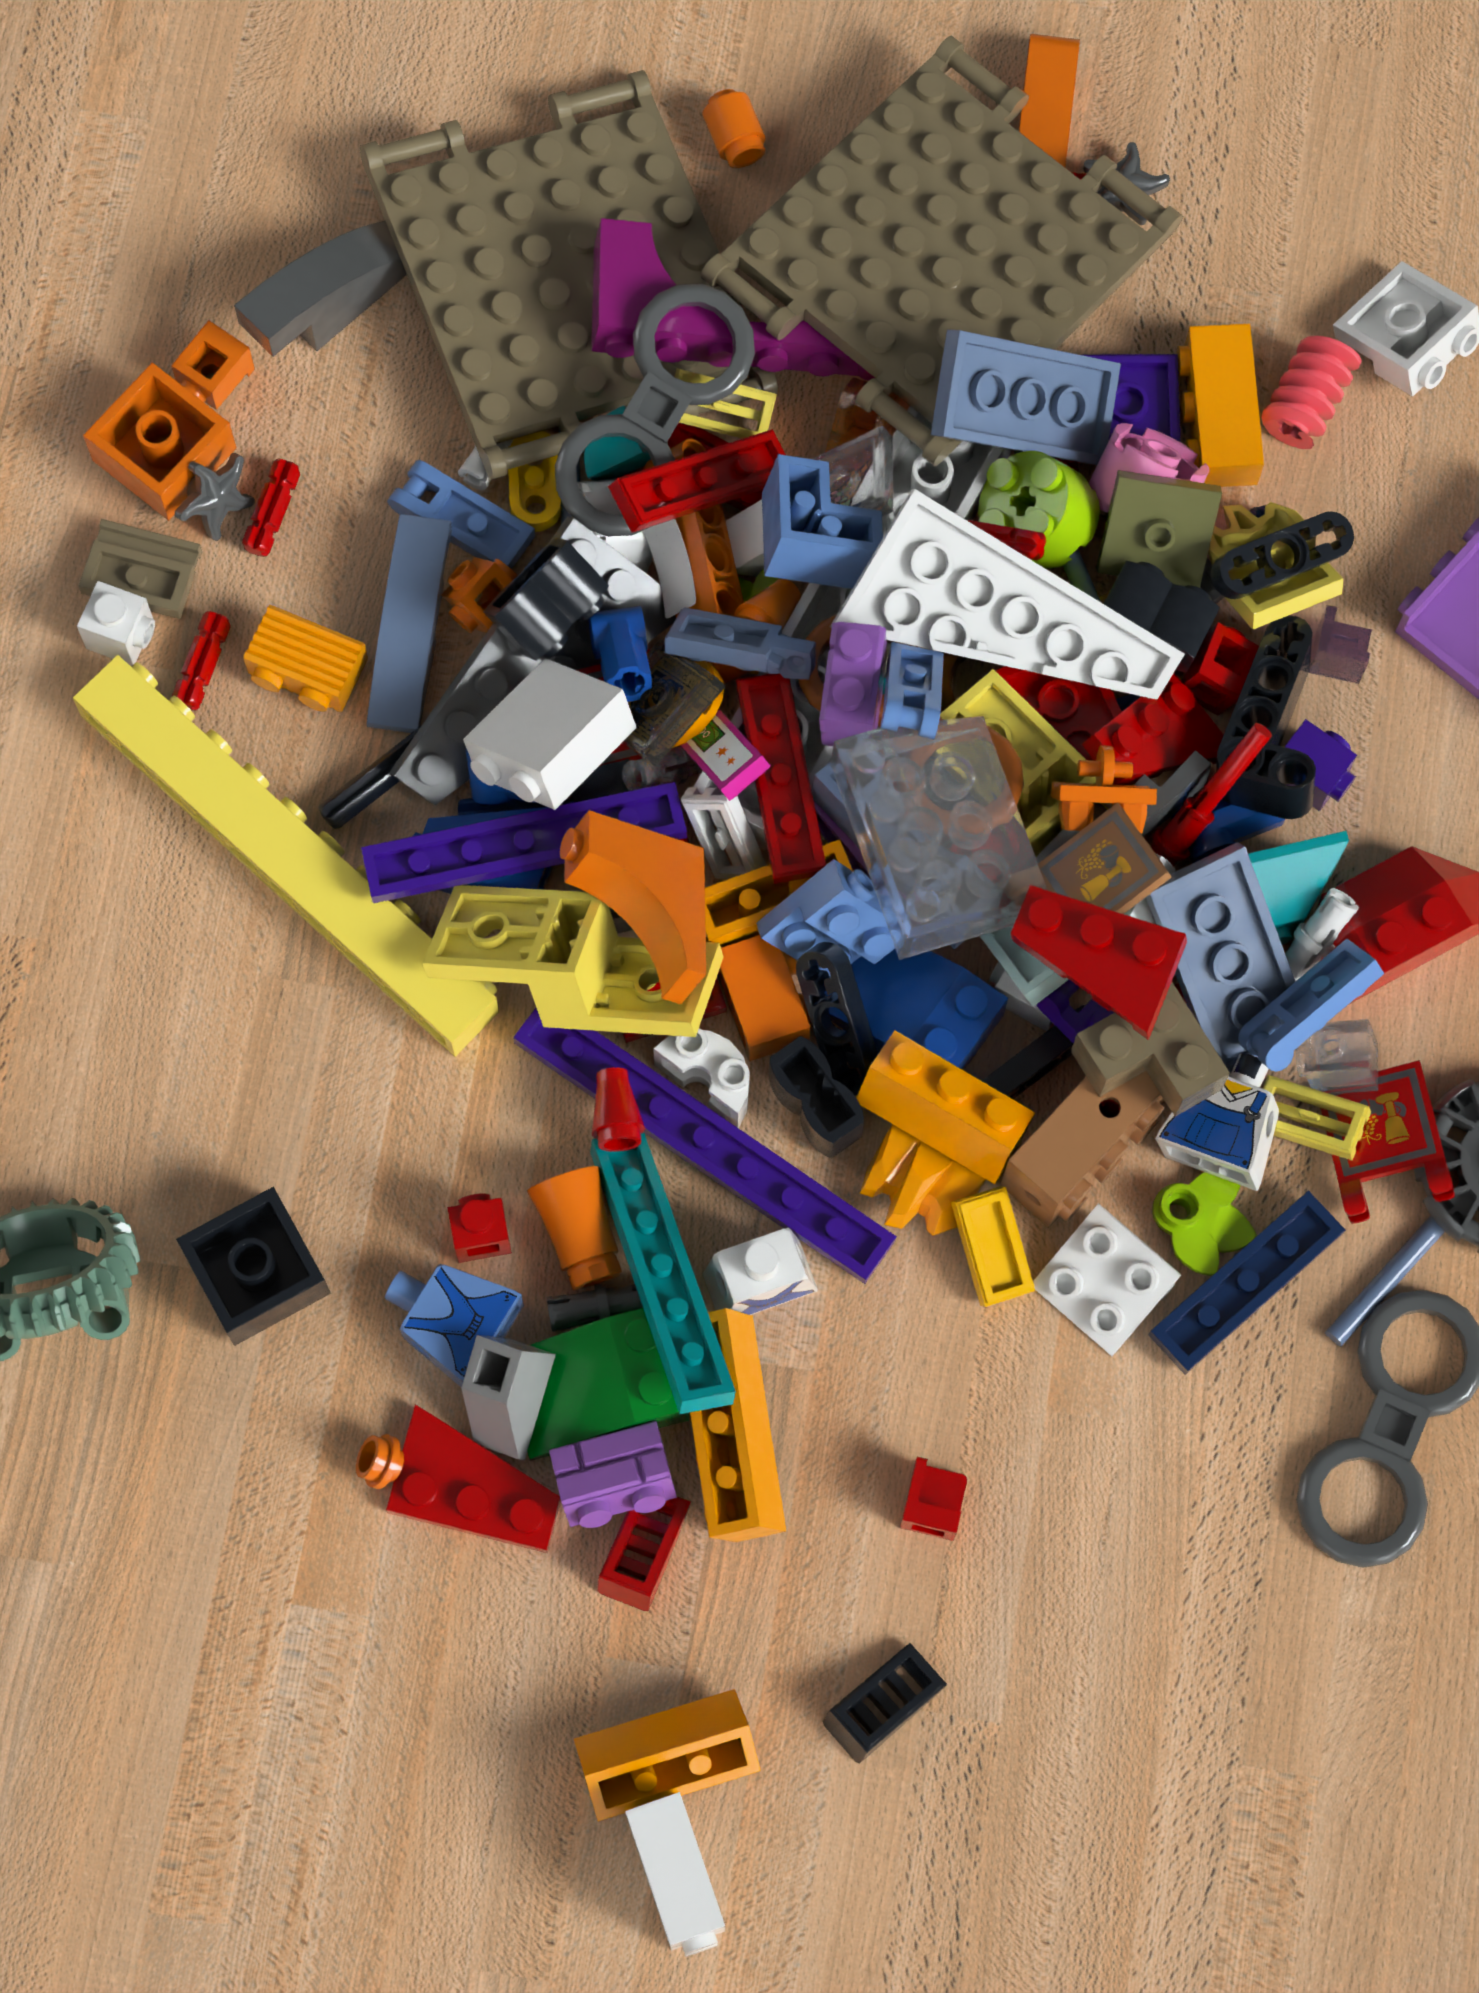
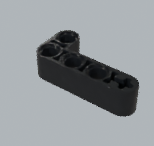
M1288 615L1271 622L1267 626L1219 745L1216 760L1217 772L1255 723L1265 726L1271 732L1272 737L1222 800L1231 805L1291 820L1303 817L1313 807L1316 776L1314 761L1307 754L1280 746L1310 670L1313 632L1310 625L1302 618Z

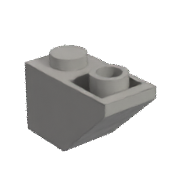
M476 1336L461 1387L474 1442L518 1460H525L556 1354L511 1338Z

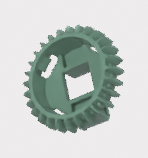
M52 1198L48 1205L37 1206L32 1201L29 1208L16 1210L12 1206L11 1213L0 1217V1250L5 1247L9 1262L0 1268V1361L7 1360L18 1352L21 1339L39 1338L56 1334L77 1326L78 1322L85 1333L99 1340H111L119 1337L127 1330L130 1323L128 1289L132 1286L130 1276L139 1273L137 1263L140 1262V1255L131 1226L125 1222L122 1214L113 1213L111 1207L106 1205L98 1208L97 1204L91 1200L80 1206V1203L75 1198H71L66 1204H59L56 1199ZM77 1236L96 1243L100 1241V1238L103 1239L105 1245L99 1256L77 1250ZM72 1274L71 1278L41 1290L19 1294L15 1290V1286L19 1284Z

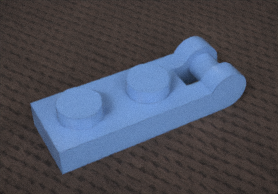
M416 460L407 474L410 479L402 489L396 488L387 500L388 505L399 515L406 514L451 521V543L477 558L492 562L497 558L511 569L535 538V528L421 460ZM426 490L436 493L429 504L420 499Z
M891 642L886 667L881 729L897 732L899 726L918 730V736L935 739L941 714L943 652Z
M1344 940L1242 1027L1238 1037L1240 1046L1251 1055L1258 1056L1259 1061L1271 1071H1282L1291 1063L1294 1050L1315 1032L1321 1030L1330 1019L1355 998L1361 996L1369 986L1384 975V972L1376 959L1350 940Z

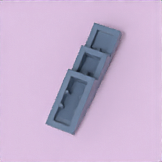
M406 514L399 515L381 616L366 722L367 727L412 733L420 727L436 646L435 631L442 599L441 594L444 589L443 574L452 533L451 521Z

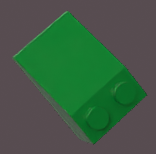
M643 1308L606 1317L531 1344L533 1347L556 1355L527 1451L530 1461L550 1456L549 1450L648 1422L656 1421L658 1428L689 1421V1413L679 1414Z

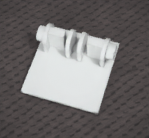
M1098 1203L1034 1279L1033 1284L1038 1293L1108 1354L1113 1356L1157 1303L1163 1300L1171 1291L1181 1274Z

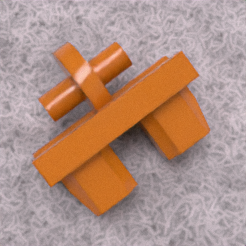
M1101 745L1096 761H1078V776L1096 777V784L1052 782L1051 798L1059 801L1061 829L1068 831H1081L1093 822L1094 802L1112 803V806L1118 802L1139 832L1143 833L1147 816V805H1156L1157 800L1156 788L1113 784L1114 778H1132L1133 763L1115 761L1112 746Z

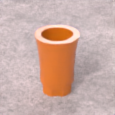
M598 1166L584 1167L557 1175L527 1190L554 1245L562 1271H567L573 1290L585 1289L606 1282L622 1273L619 1261L615 1255L619 1250L610 1226Z

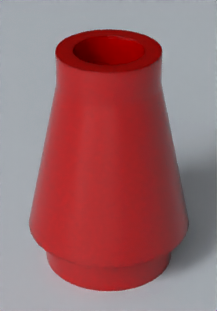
M613 1067L598 1071L596 1073L597 1088L592 1136L598 1139V1147L604 1151L618 1152L638 1147L642 1142L641 1134L645 1131V1125L629 1082L628 1070Z

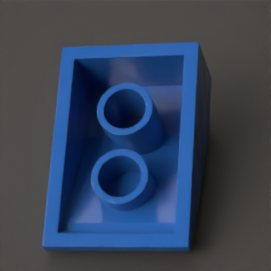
M907 939L876 964L862 956L851 964L878 1054L894 1030L964 1070L1005 1013L1008 997L966 968ZM830 1007L829 1017L831 1021L843 1030L848 1031L849 1023L845 1014L837 1008Z

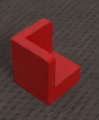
M917 1456L900 1528L954 1541L961 1517L967 1477L964 1474L927 1466L928 1459Z

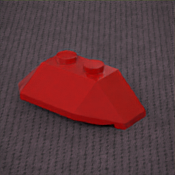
M1413 846L1334 887L1350 896L1359 908L1340 931L1333 945L1336 948L1344 940H1350L1376 959L1384 972V975L1351 1003L1479 934V872ZM1325 892V893H1323V894L1321 895V897H1320V899H1319L1318 907L1320 906V903L1322 902V900H1323V899L1325 898V896L1327 895V892Z

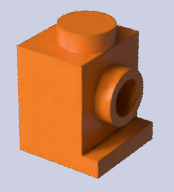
M210 320L207 321L171 365L175 380L201 401L216 410L244 376L247 375L249 377L255 370L250 348ZM215 373L210 380L206 378L208 374Z

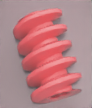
M1318 335L1308 336L1300 341L1296 351L1297 354L1291 358L1288 371L1283 373L1279 382V388L1275 389L1271 396V404L1265 407L1261 416L1263 425L1269 434L1279 441L1299 449H1312L1314 443L1310 436L1319 437L1324 435L1327 426L1323 420L1333 418L1336 411L1333 404L1340 403L1344 397L1341 387L1350 386L1353 379L1350 371L1359 369L1362 362L1359 354L1348 345L1333 338Z

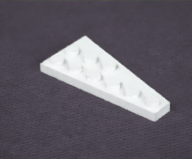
M916 489L910 491L832 622L880 625L886 628V640L1156 700L1185 655Z

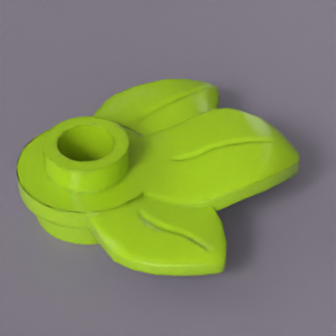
M1207 1172L1199 1175L1189 1185L1174 1183L1162 1188L1153 1201L1152 1214L1158 1227L1171 1235L1173 1252L1178 1260L1194 1272L1213 1276L1218 1270L1219 1252L1227 1253L1243 1249L1257 1234L1247 1218L1231 1205L1239 1192L1240 1185ZM1174 1204L1183 1206L1187 1211V1217L1184 1219L1175 1218L1170 1212V1206Z

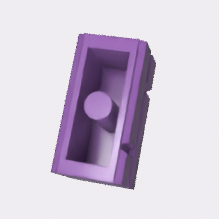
M847 622L832 623L830 650L828 651L819 717L822 744L847 748L855 742L861 749H875L888 653L885 627Z
M656 1421L549 1450L560 1499L570 1527L581 1525L585 1528L600 1527L608 1523L613 1515L631 1510L638 1513L654 1512L662 1508L667 1500L677 1498L664 1444Z

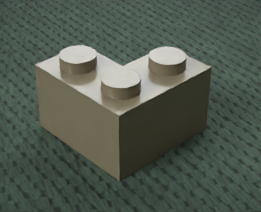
M1171 982L1149 1040L1136 1032L1130 1023L1116 1013H1113L1076 1035L1071 1050L1099 1097L1147 1071L1174 1116L1181 1114L1221 1091L1230 1074L1173 982Z

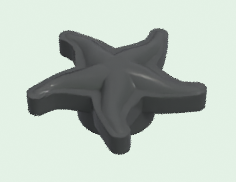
M1134 142L1128 143L1126 155L1117 163L1116 170L1147 195H1152L1166 188L1170 181L1169 175L1154 176L1140 170V157L1137 145ZM1086 160L1083 167L1084 172L1088 173L1097 160ZM1104 186L1097 192L1118 210L1125 212L1139 225L1146 224L1147 220Z
M232 453L227 464L216 472L195 461L190 462L188 468L194 473V476L187 488V498L175 510V517L186 521L193 515H201L207 536L218 541L222 536L220 527L228 511L242 510L253 506L255 503V499L252 496L241 494L236 488L242 472L244 458L237 453Z

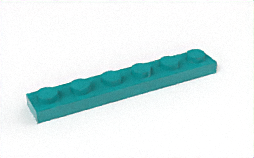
M645 1133L641 1134L642 1142L638 1147L618 1152L601 1150L598 1147V1139H592L590 1154L594 1166L599 1167L601 1186L679 1414L733 1405L736 1391Z

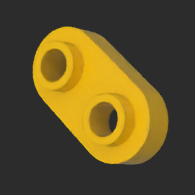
M545 431L536 432L515 438L509 447L551 435ZM558 455L543 459V462L538 466L525 464L508 469L510 512L513 516L535 528V532L551 528L558 521L561 514V499L556 490L555 463ZM533 503H540L545 509L540 513L534 514L529 512L527 507Z

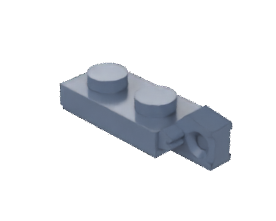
M686 607L681 609L665 637V653L683 656L692 661H709L734 666L744 671L755 670L768 672L769 674L780 673L784 678L809 680L816 665V642L789 637L782 633V626Z

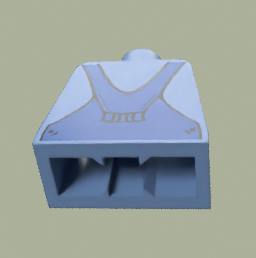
M439 1264L427 1284L422 1283L403 1271L398 1272L385 1294L386 1300L408 1312L400 1327L402 1337L460 1387L463 1384L476 1336L505 1338L524 1306L522 1294L515 1290L443 1264Z

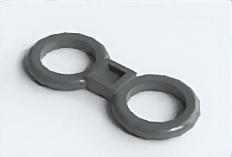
M678 284L656 294L640 312L633 332L634 359L644 378L623 414L599 415L578 425L562 443L555 463L556 490L566 511L589 530L607 537L633 536L648 529L645 528L631 533L622 514L611 515L600 511L584 498L577 484L576 466L581 453L590 443L603 437L621 436L638 443L649 454L654 467L674 461L675 458L667 441L689 405H710L730 396L747 378L755 356L753 329L743 308L721 290L705 284ZM682 306H700L713 311L726 323L732 336L733 355L729 367L720 377L706 383H688L673 377L662 366L655 352L654 335L659 322L667 313Z
M1427 1290L1397 1293L1376 1306L1362 1326L1357 1352L1362 1376L1375 1394V1397L1358 1437L1336 1440L1313 1456L1301 1474L1296 1498L1302 1527L1314 1545L1337 1562L1362 1568L1389 1564L1409 1551L1424 1529L1428 1501L1423 1478L1411 1462L1412 1456L1428 1417L1450 1414L1470 1401L1479 1388V1325L1467 1308L1448 1295ZM1425 1313L1437 1316L1452 1326L1460 1338L1464 1352L1462 1373L1454 1385L1443 1392L1428 1395L1409 1392L1395 1383L1384 1368L1381 1355L1383 1335L1390 1324L1403 1315ZM1364 1460L1377 1463L1389 1471L1401 1487L1405 1504L1402 1521L1395 1532L1381 1542L1360 1544L1347 1541L1334 1532L1323 1517L1320 1504L1323 1481L1332 1469L1343 1462Z

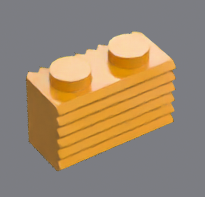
M269 605L266 614L263 615L262 621L258 625L257 631L254 633L252 641L249 643L248 649L245 651L243 659L247 671L251 675V680L263 689L271 692H279L280 688L287 689L298 694V699L304 705L314 710L326 712L327 708H333L337 712H342L368 660L365 643Z

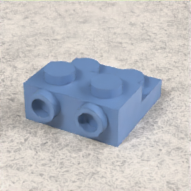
M834 859L756 923L761 939L796 960L816 944L831 942L845 951L851 964L861 956L876 964L914 933L909 921L912 915L911 910L900 895L893 891L885 892L874 885L871 879L861 870L856 869L852 871ZM817 963L819 970L827 971L830 976L828 968H820L819 964Z

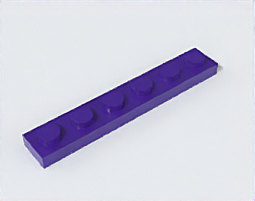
M671 782L561 805L556 810L547 808L361 847L372 902L374 904L564 864L565 860L560 857L562 839L569 828L575 829L589 810L678 840L687 838V830L676 783Z

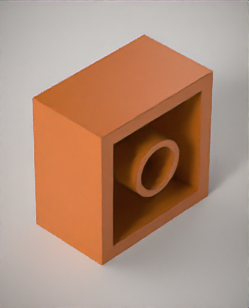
M153 362L83 435L92 461L168 521L175 515V510L187 498V488L194 476V473L188 468L190 462L195 461L208 469L216 471L237 448L230 422Z

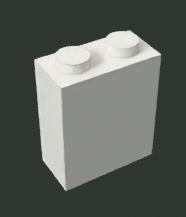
M545 658L463 741L472 761L470 763L471 769L483 783L490 786L495 784L514 792L526 802L535 801L556 810L637 727L623 689Z
M680 1792L625 1811L671 1951L682 1947L685 1957L717 1946L716 1934L725 1932V1923Z

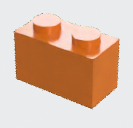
M760 935L722 947L723 960L718 972V978L749 1062L777 1053L800 1036L809 1040V1024H811L803 994H798L792 979V975L796 974L795 958L761 939Z

